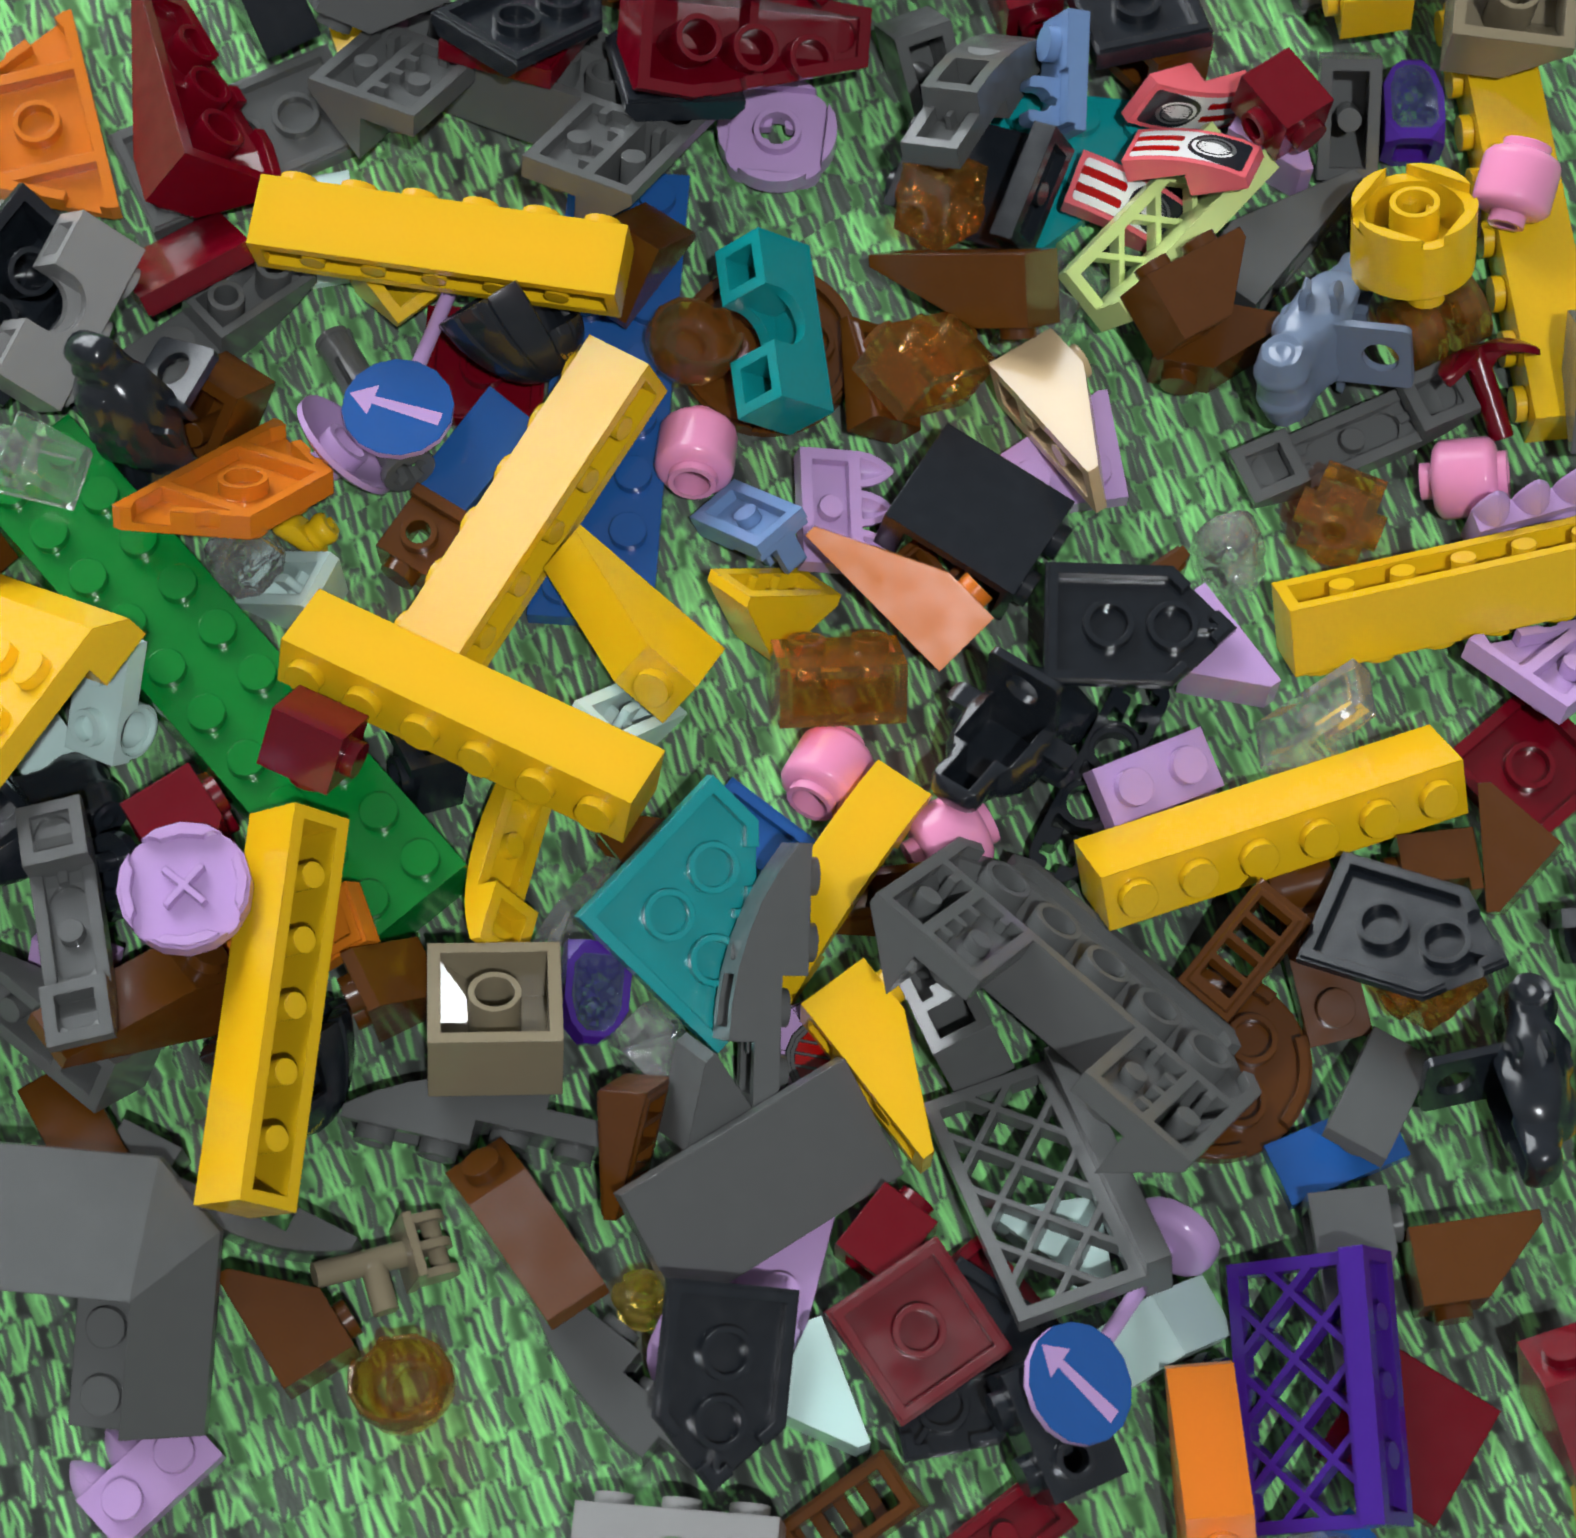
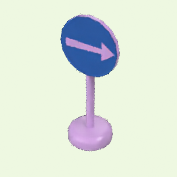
M441 292L412 361L393 359L373 364L356 375L346 389L341 412L348 435L361 449L381 458L406 459L422 455L438 445L451 428L455 405L450 387L436 370L427 366V363L442 331L439 324L448 317L457 296L456 294Z
M1160 1196L1146 1198L1145 1200L1172 1254V1274L1192 1277L1201 1275L1208 1270L1219 1255L1220 1243L1216 1232L1206 1219L1191 1207L1177 1200ZM1143 1287L1125 1294L1101 1332L1091 1325L1071 1321L1048 1328L1032 1343L1024 1362V1389L1031 1411L1043 1428L1063 1443L1081 1447L1094 1445L1109 1440L1124 1425L1131 1407L1132 1381L1125 1359L1114 1345V1342L1145 1297L1146 1293Z

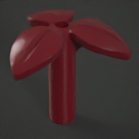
M1495 338L1481 345L1468 346L1443 358L1438 367V374L1447 387L1453 386L1468 371L1475 396L1481 405L1480 412L1487 435L1494 442L1514 435L1493 370L1497 359L1501 356L1515 353L1541 355L1540 349L1537 346L1522 340Z

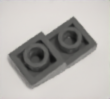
M1374 1026L1363 1043L1350 1077L1334 1104L1321 1136L1339 1145L1349 1154L1359 1156L1381 1168L1398 1137L1420 1089L1423 1063L1428 1058H1431V1056Z

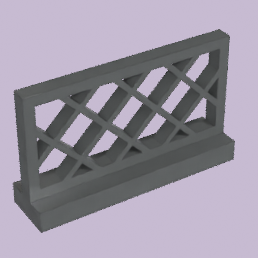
M1050 1046L1044 1047L1045 1060L924 1103L931 1133L1020 1332L1142 1287L1147 1297L1173 1288L1172 1254L1133 1173H1094L1118 1141L1111 1127L1096 1120L1087 1110L1085 1103L1070 1091L1083 1074ZM1037 1085L1045 1098V1103L1037 1119L1006 1108L1012 1094ZM964 1111L986 1117L975 1141L950 1133L943 1119ZM1052 1116L1057 1126L1049 1124V1121ZM998 1122L1030 1133L1018 1157L986 1146ZM1041 1138L1068 1147L1070 1156L1062 1173L1030 1161ZM958 1152L967 1155L964 1163L962 1162ZM979 1160L1011 1171L999 1195L972 1185L970 1177ZM1076 1169H1078L1083 1180L1073 1177ZM1022 1175L1054 1186L1043 1211L1011 1200ZM1066 1191L1093 1201L1096 1209L1087 1227L1055 1216V1212ZM982 1206L992 1209L988 1218ZM1003 1214L1036 1225L1024 1250L996 1239L994 1232ZM1102 1222L1105 1226L1108 1235L1099 1232ZM1047 1229L1080 1241L1069 1266L1036 1255ZM1091 1246L1118 1255L1125 1271L1103 1279L1079 1270ZM1007 1261L1017 1264L1013 1273L1011 1272ZM1028 1268L1061 1280L1053 1297L1026 1306L1019 1287ZM1072 1285H1075V1286L1078 1287V1288H1075V1289L1070 1290L1071 1287H1072Z

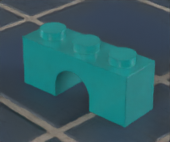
M757 227L715 252L722 307L743 315L754 327L761 345L730 363L738 420L792 435L834 413L810 246Z

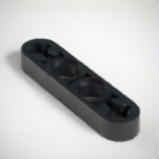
M1113 687L1078 753L1076 761L1072 765L1075 776L1065 787L1060 788L1032 841L1028 855L1029 859L1035 860L1046 869L1047 858L1041 852L1044 851L1052 854L1062 839L1064 829L1070 834L1075 835L1073 840L1105 830L1100 816L1091 821L1078 820L1072 816L1067 809V800L1077 792H1090L1083 773L1104 765L1097 759L1094 749L1102 740L1110 738L1120 740L1126 744L1130 754L1149 747L1165 716L1170 699L1169 689L1145 688L1151 692L1149 702L1156 707L1144 705L1132 728L1128 724L1122 723L1128 713L1131 697L1125 692L1135 695L1140 688ZM1110 717H1114L1117 721L1108 720V719H1109ZM1136 731H1141L1145 733L1143 735H1139ZM1057 822L1062 828L1052 826ZM1072 841L1066 859L1073 867L1069 868L1061 865L1056 873L1048 871L1067 888L1074 886L1080 879L1074 841Z

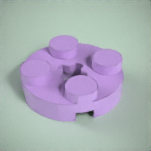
M804 80L743 91L746 99L745 109L733 119L718 120L717 123L718 149L720 156L726 164L729 176L736 182L744 183L753 189L769 193H785L797 189H809L815 186L820 180L821 174L830 166L837 146V120L830 104L827 107L825 102L816 95V89ZM773 124L784 125L785 134L792 136V138L781 144H773L768 139L763 138L761 133H770L773 129Z

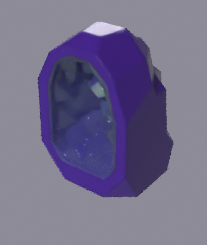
M1401 60L1390 69L1382 84L1379 161L1389 166H1406L1409 163L1431 164L1440 159L1445 145L1446 116L1444 90L1435 71L1423 60Z
M568 939L564 943L561 963L563 1027L576 1045L597 1046L618 1033L629 1012L632 974L598 940Z

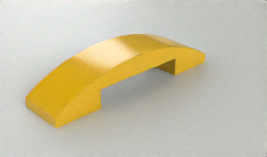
M879 759L854 788L812 846V857L818 858L821 871L819 891L816 896H811L810 922H814L818 929V953L815 961L809 962L808 976H783L782 988L789 990L791 1006L796 1002L825 957L822 954L893 848L898 849L910 831L912 823L933 796Z
M497 783L482 813L470 853L465 885L466 925L469 937L475 943L530 942L539 913L524 901L551 809L543 805L532 804L520 794Z

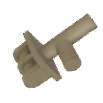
M432 1209L411 1214V1211L400 1213L389 1231L392 1243L310 1263V1274L316 1288L363 1278L374 1317L386 1316L400 1309L389 1271L400 1269L406 1294L416 1292L420 1287L450 1280L460 1275L461 1272L458 1263L450 1262L447 1250L451 1249L453 1245L450 1236H443L440 1228V1223L445 1220L442 1209ZM418 1230L421 1231L423 1241H419ZM424 1257L429 1258L431 1268H427Z

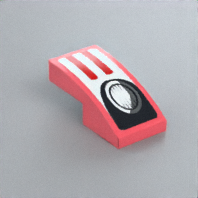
M1188 63L1150 73L1121 114L1128 123L1147 128L1200 129L1202 125L1213 121L1218 129L1230 125L1237 117L1231 110V105L1240 78L1247 71L1243 70L1204 81L1193 64Z
M1152 128L1137 131L1121 162L1128 182L1185 175L1190 194L1193 196L1248 189L1264 155L1261 146L1222 133L1187 128Z
M1083 149L1060 211L1105 227L1150 179L1128 182L1123 165ZM1164 188L1161 191V216L1179 218L1183 214V200ZM1146 207L1140 212V214L1147 215ZM1129 224L1125 228V246L1145 253L1147 226ZM1161 228L1162 235L1165 233L1167 228Z

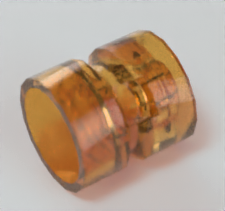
M1472 276L1460 288L1445 295V300L1440 306L1432 309L1415 308L1408 301L1389 299L1377 307L1376 317L1378 323L1406 325L1412 329L1414 372L1441 361L1448 356L1449 350L1456 352L1462 348L1476 345L1492 336V314L1481 288ZM1387 347V349L1397 362L1399 360L1397 353L1393 349Z

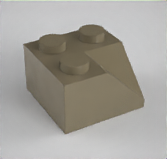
M1446 0L1439 71L1502 78L1573 55L1576 43V0Z
M560 942L427 943L428 1097L563 1094L564 1031Z

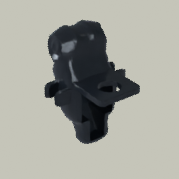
M78 330L72 333L67 339L63 350L64 357L71 364V372L75 376L73 395L76 406L72 410L84 420L89 430V438L96 445L99 454L105 460L114 462V466L137 491L198 459L189 445L184 431L183 419L190 420L191 422L198 419V416L190 407L219 360V355L215 350L210 347L162 337L157 341L143 364L126 354L108 336L89 330ZM179 358H189V367L178 381L171 384H165L162 381L166 368L173 361Z
M999 646L994 647L988 657L985 692H981L965 682H958L946 694V698L951 705L945 711V718L954 726L946 742L945 759L936 765L931 776V790L950 807L964 813H972L988 800L1011 797L1022 793L1033 786L1040 778L1054 787H1065L1075 776L1071 765L1077 759V752L1071 745L1080 743L1086 736L1096 719L1097 706L1084 694L1080 687L1062 686L1058 681L1043 673L1042 667L1029 665Z
M73 752L59 756L39 771L23 776L13 777L10 775L0 788V887L29 878L22 868L14 809L80 794L83 799L92 839L108 831H118L124 824L126 816L119 803L125 800V794L117 783L110 780V772L103 763L81 753Z
M1529 972L1518 974L1514 980L1505 986L1498 996V1011L1494 1017L1497 1044L1435 1056L1424 1061L1418 1103L1420 1109L1426 1112L1487 1099L1495 1126L1506 1151L1511 1153L1517 1165L1523 1183L1528 1187L1543 1188L1552 1185L1560 1177L1564 1162L1561 1150L1562 1143L1572 1138L1576 1133V1092L1570 1084V1077L1574 1071L1571 1044L1561 1029L1554 1023L1558 1012L1557 998L1548 982L1541 975ZM1458 1072L1471 1073L1467 1079L1456 1085L1448 1087L1437 1086L1443 1078Z

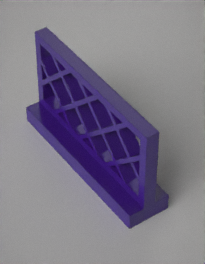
M1361 1244L1337 1247L1338 1251L1226 1265L1232 1359L1235 1367L1254 1504L1256 1537L1371 1528L1393 1529L1414 1527L1392 1254L1389 1250ZM1337 1268L1339 1294L1324 1313L1302 1292L1319 1270ZM1298 1273L1292 1282L1283 1274ZM1267 1276L1284 1292L1266 1317L1262 1319L1250 1308L1248 1279ZM1295 1302L1317 1321L1297 1350L1274 1330ZM1340 1317H1341V1327H1340L1338 1324H1336L1337 1320H1338ZM1251 1325L1256 1328V1330L1254 1331L1253 1334H1252ZM1328 1332L1343 1345L1344 1363L1331 1380H1328L1308 1361ZM1267 1339L1289 1359L1269 1387L1255 1375L1254 1356ZM1300 1370L1323 1390L1303 1418L1280 1398ZM1345 1385L1347 1396L1341 1392ZM1256 1393H1258L1261 1396L1258 1402L1256 1398ZM1333 1401L1348 1414L1350 1430L1336 1450L1313 1429ZM1271 1408L1276 1410L1294 1427L1275 1455L1267 1450L1260 1443L1259 1424ZM1304 1439L1310 1442L1328 1459L1308 1487L1285 1467ZM1350 1455H1352V1465L1347 1461ZM1261 1461L1266 1465V1467L1263 1469V1471H1262ZM1338 1471L1354 1484L1356 1514L1337 1516L1318 1498ZM1278 1476L1300 1498L1283 1520L1266 1521L1264 1492ZM1310 1508L1319 1516L1303 1518Z

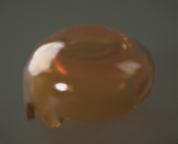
M677 297L657 308L646 330L645 339L649 356L658 371L677 384L705 386L721 379L731 368L730 363L735 361L739 355L744 341V333L736 332L729 309L713 308L701 299Z
M417 1333L395 1335L392 1337L380 1336L374 1347L361 1359L354 1358L348 1367L347 1395L364 1421L388 1435L411 1436L427 1430L436 1424L446 1413L455 1397L457 1381L452 1362L440 1344Z

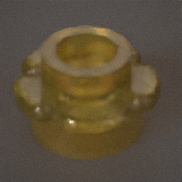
M637 1269L625 1273L622 1277V1282L616 1283L611 1291V1300L616 1307L618 1318L633 1330L642 1332L653 1331L662 1314L665 1289L653 1270Z

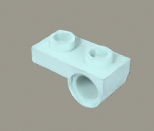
M141 640L107 686L85 677L72 693L64 747L111 767L129 763L131 759L140 757L148 750L157 732L158 719L153 707L139 701L147 641Z

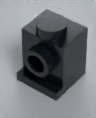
M386 732L394 747L393 756L387 759L388 776L422 814L463 804L468 772L461 766L427 750L416 749L405 740Z

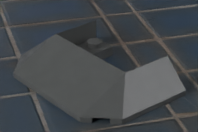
M442 4L372 34L362 31L308 77V90L359 159L389 132L414 137L438 114L444 112L533 144L522 155L521 177L546 185V187L553 191L576 196L574 217L583 219L587 214L592 213L613 216L632 206L715 121L636 122L625 112L605 48V37L609 34L604 32L597 33L587 41L550 90L438 59V42L441 37L438 36L431 22V12L448 4Z
M959 837L875 894L870 901V908L886 994L924 966L929 969L931 976L940 986L949 991L956 992L965 1001L983 988L1083 1075L1070 1091L1085 1103L1087 1110L1096 1120L1105 1125L1112 1126L1123 1135L1094 1173L1185 1172L1261 1095L1262 1092L1254 1074L1246 1071L1241 1072L1234 1055L1241 1048V1044L1234 1028L1117 929L1109 931L1091 907L1035 860L1013 854L1006 863L982 856L985 852L982 843Z
M0 1142V1291L78 1298L68 1425L119 1430L118 1441L193 1437L208 1434L224 1232L222 1227L207 1209L202 1210L200 1207L193 1206V1198L179 1183V1175L163 1156Z

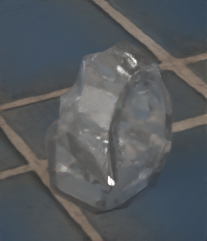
M1237 510L1216 516L1206 522L1192 538L1190 561L1198 587L1206 583L1224 607L1250 600L1267 572L1264 562L1266 548L1263 536L1255 517L1251 513Z
M271 529L264 536L252 540L208 537V542L204 547L206 566L221 587L237 599L262 595L284 571L287 553Z
M653 998L643 1003L615 1030L609 1041V1048L618 1061L631 1074L669 1077L676 1040L685 1034L686 1030L682 1022L657 998Z

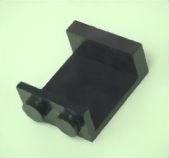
M920 112L914 115L910 122L909 128ZM1034 121L1029 134L989 124L960 170L951 168L936 169L928 165L904 163L902 157L898 167H895L888 176L883 204L903 225L982 248H1036L1075 149L1060 130L1050 124Z
M947 423L885 513L873 542L886 550L896 553L907 536L916 540L998 591L1000 595L990 614L1001 621L1013 601L1024 607L1043 577L1041 573L1034 570L1043 555L1054 561L1065 545L1073 528L1064 522L1075 501Z

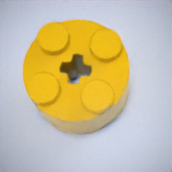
M1429 163L1406 164V173L1386 177V168L1371 173L1356 186L1351 198L1350 267L1352 279L1359 289L1372 291L1391 299L1408 301L1415 308L1432 309L1444 302L1445 295L1457 290L1469 280L1476 265L1479 203L1478 198H1474L1470 193V183L1458 172L1443 166Z

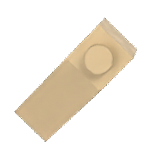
M1049 328L1037 335V337L1026 341L988 363L998 405L1090 507L1098 513L1107 507L1093 405L1087 380L1088 377L1092 376V369L1087 357L1076 344L1068 346L1052 328Z

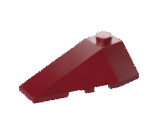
M131 0L133 158L144 200L160 209L172 210L193 218H200L255 203L260 175L281 176L282 174L275 149L265 130L257 128L253 130L241 111L247 100L240 88L233 85L228 86L213 64L218 58L219 53L188 1Z
M620 0L617 45L633 90L694 100L868 68L872 8L829 0L823 6L815 0Z

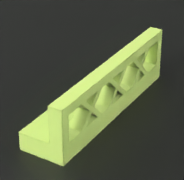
M1213 121L1202 125L1199 129L1221 133ZM1265 149L1262 150L1264 158L1248 189L1201 194L1198 197V195L1191 196L1185 175H1182V177L1171 176L1150 179L1058 274V279L1101 332L1133 321L1120 296L1138 282L1134 274L1138 268L1164 253L1168 255L1172 262L1184 256L1180 248L1190 240L1210 229H1213L1214 233L1217 234L1276 172L1279 166ZM1166 186L1182 188L1183 214L1179 218L1161 216V191ZM1146 207L1147 215L1140 214V212ZM1129 224L1147 226L1146 252L1142 256L1125 255V228ZM1161 228H1167L1165 233L1162 235ZM1110 245V253L1103 252ZM1092 262L1110 264V290L1102 298L1097 295L1081 275ZM1125 266H1132V267L1125 273Z

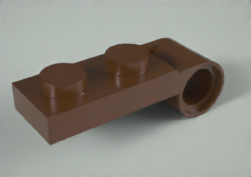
M1328 859L1265 881L1313 921L1333 876V870ZM1265 908L1269 918L1275 922L1277 934L1281 936L1287 926ZM1307 930L1283 959L1299 1024L1303 1034L1307 1035L1310 1048L1370 1034L1372 1025L1361 983L1296 962V957L1307 935Z

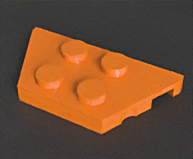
M65 10L54 17L56 22L54 28L31 45L24 39L9 50L0 62V199L6 200L18 183H24L51 209L68 212L85 210L95 217L112 220L123 218L76 21L72 10Z
M273 418L112 504L113 527L125 531L242 540L257 539L264 536L273 527L293 516L305 513L309 507L334 493L333 470L321 458L312 456L311 449L301 439L288 441L286 438V424L282 420Z

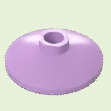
M306 396L297 406V416L308 442L314 449L311 455L321 458L333 470L334 481L342 477L354 486L374 494H386L390 490L385 487L381 479L382 467L375 455L361 449L348 435L341 412L342 407L321 396Z

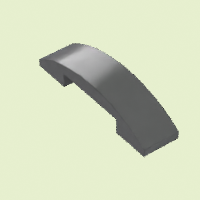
M1439 361L1414 372L1415 378L1410 388L1396 387L1392 391L1291 434H1288L1284 427L1230 450L1228 457L1254 508L1275 505L1316 493L1405 456L1481 411V405L1465 375L1453 386L1447 387L1438 374V367L1441 363Z
M80 794L16 808L14 811L21 863L30 880L44 986H40L38 989L46 1048L49 1053H54L117 1038V998L110 933L95 850L83 799Z
M123 1119L118 1132L130 1153L163 1156L179 1175V1183L194 1200L196 1185L183 1179L191 1164L184 1150L168 1140ZM298 1208L286 1231L259 1217L246 1218L207 1209L224 1230V1239L267 1256L288 1261L311 1263L364 1250L358 1237L301 1208Z

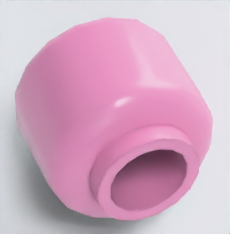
M1510 135L1504 137L1503 143L1494 144L1486 149L1473 189V197L1478 198L1479 208L1489 214L1488 224L1506 231L1521 232L1524 229L1525 223L1541 222L1550 215L1561 178V165L1559 161L1551 156L1552 147L1533 138Z
M702 405L684 407L671 412L662 420L658 432L654 460L657 477L674 494L686 499H704L719 492L730 483L735 470L738 445L735 426L725 415Z
M1486 436L1438 441L1431 451V461L1419 463L1421 500L1433 499L1437 514L1442 519L1454 520L1467 519L1473 507L1494 491H1504L1511 498L1507 450H1497L1495 442Z
M817 726L808 729L801 737L781 771V782L787 794V800L799 814L814 821L832 819L854 788L874 765V759L861 736L850 728L844 726Z
M936 798L928 802L916 817L907 834L909 839L903 841L900 844V848L907 863L922 862L957 838L962 837L982 843L985 851L982 856L994 858V844L1000 841V834L992 815L984 803L976 811L964 813Z

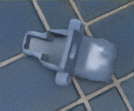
M1350 252L1345 253L1341 257L1339 264L1333 266L1331 270L1319 273L1312 279L1305 277L1302 288L1298 291L1297 295L1282 308L1280 315L1275 318L1271 328L1272 337L1263 343L1254 364L1253 374L1257 383L1256 401L1267 419L1276 426L1288 427L1293 423L1300 422L1307 416L1316 398L1334 382H1336L1335 390L1341 394L1344 391L1346 382L1397 388H1410L1413 385L1415 376L1412 329L1406 325L1367 321L1369 305L1374 292L1359 289L1358 285L1353 281L1350 267ZM1370 345H1385L1397 353L1399 360L1389 365L1378 364L1366 356L1364 349Z

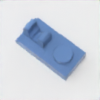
M1067 8L1043 23L1036 43L1037 59L1042 62L1041 76L1034 75L1020 84L1021 92L1033 93L1039 97L1040 101L1043 102V109L1041 111L1027 110L1020 114L1019 124L1022 127L1032 128L1034 121L1056 126L1067 140L1086 131L1091 11Z
M733 479L689 517L700 536L731 550L735 549L764 562L770 567L778 561L781 569L786 574H790L807 559L804 550L795 536V533L808 523L806 519L808 516L801 506L739 480Z

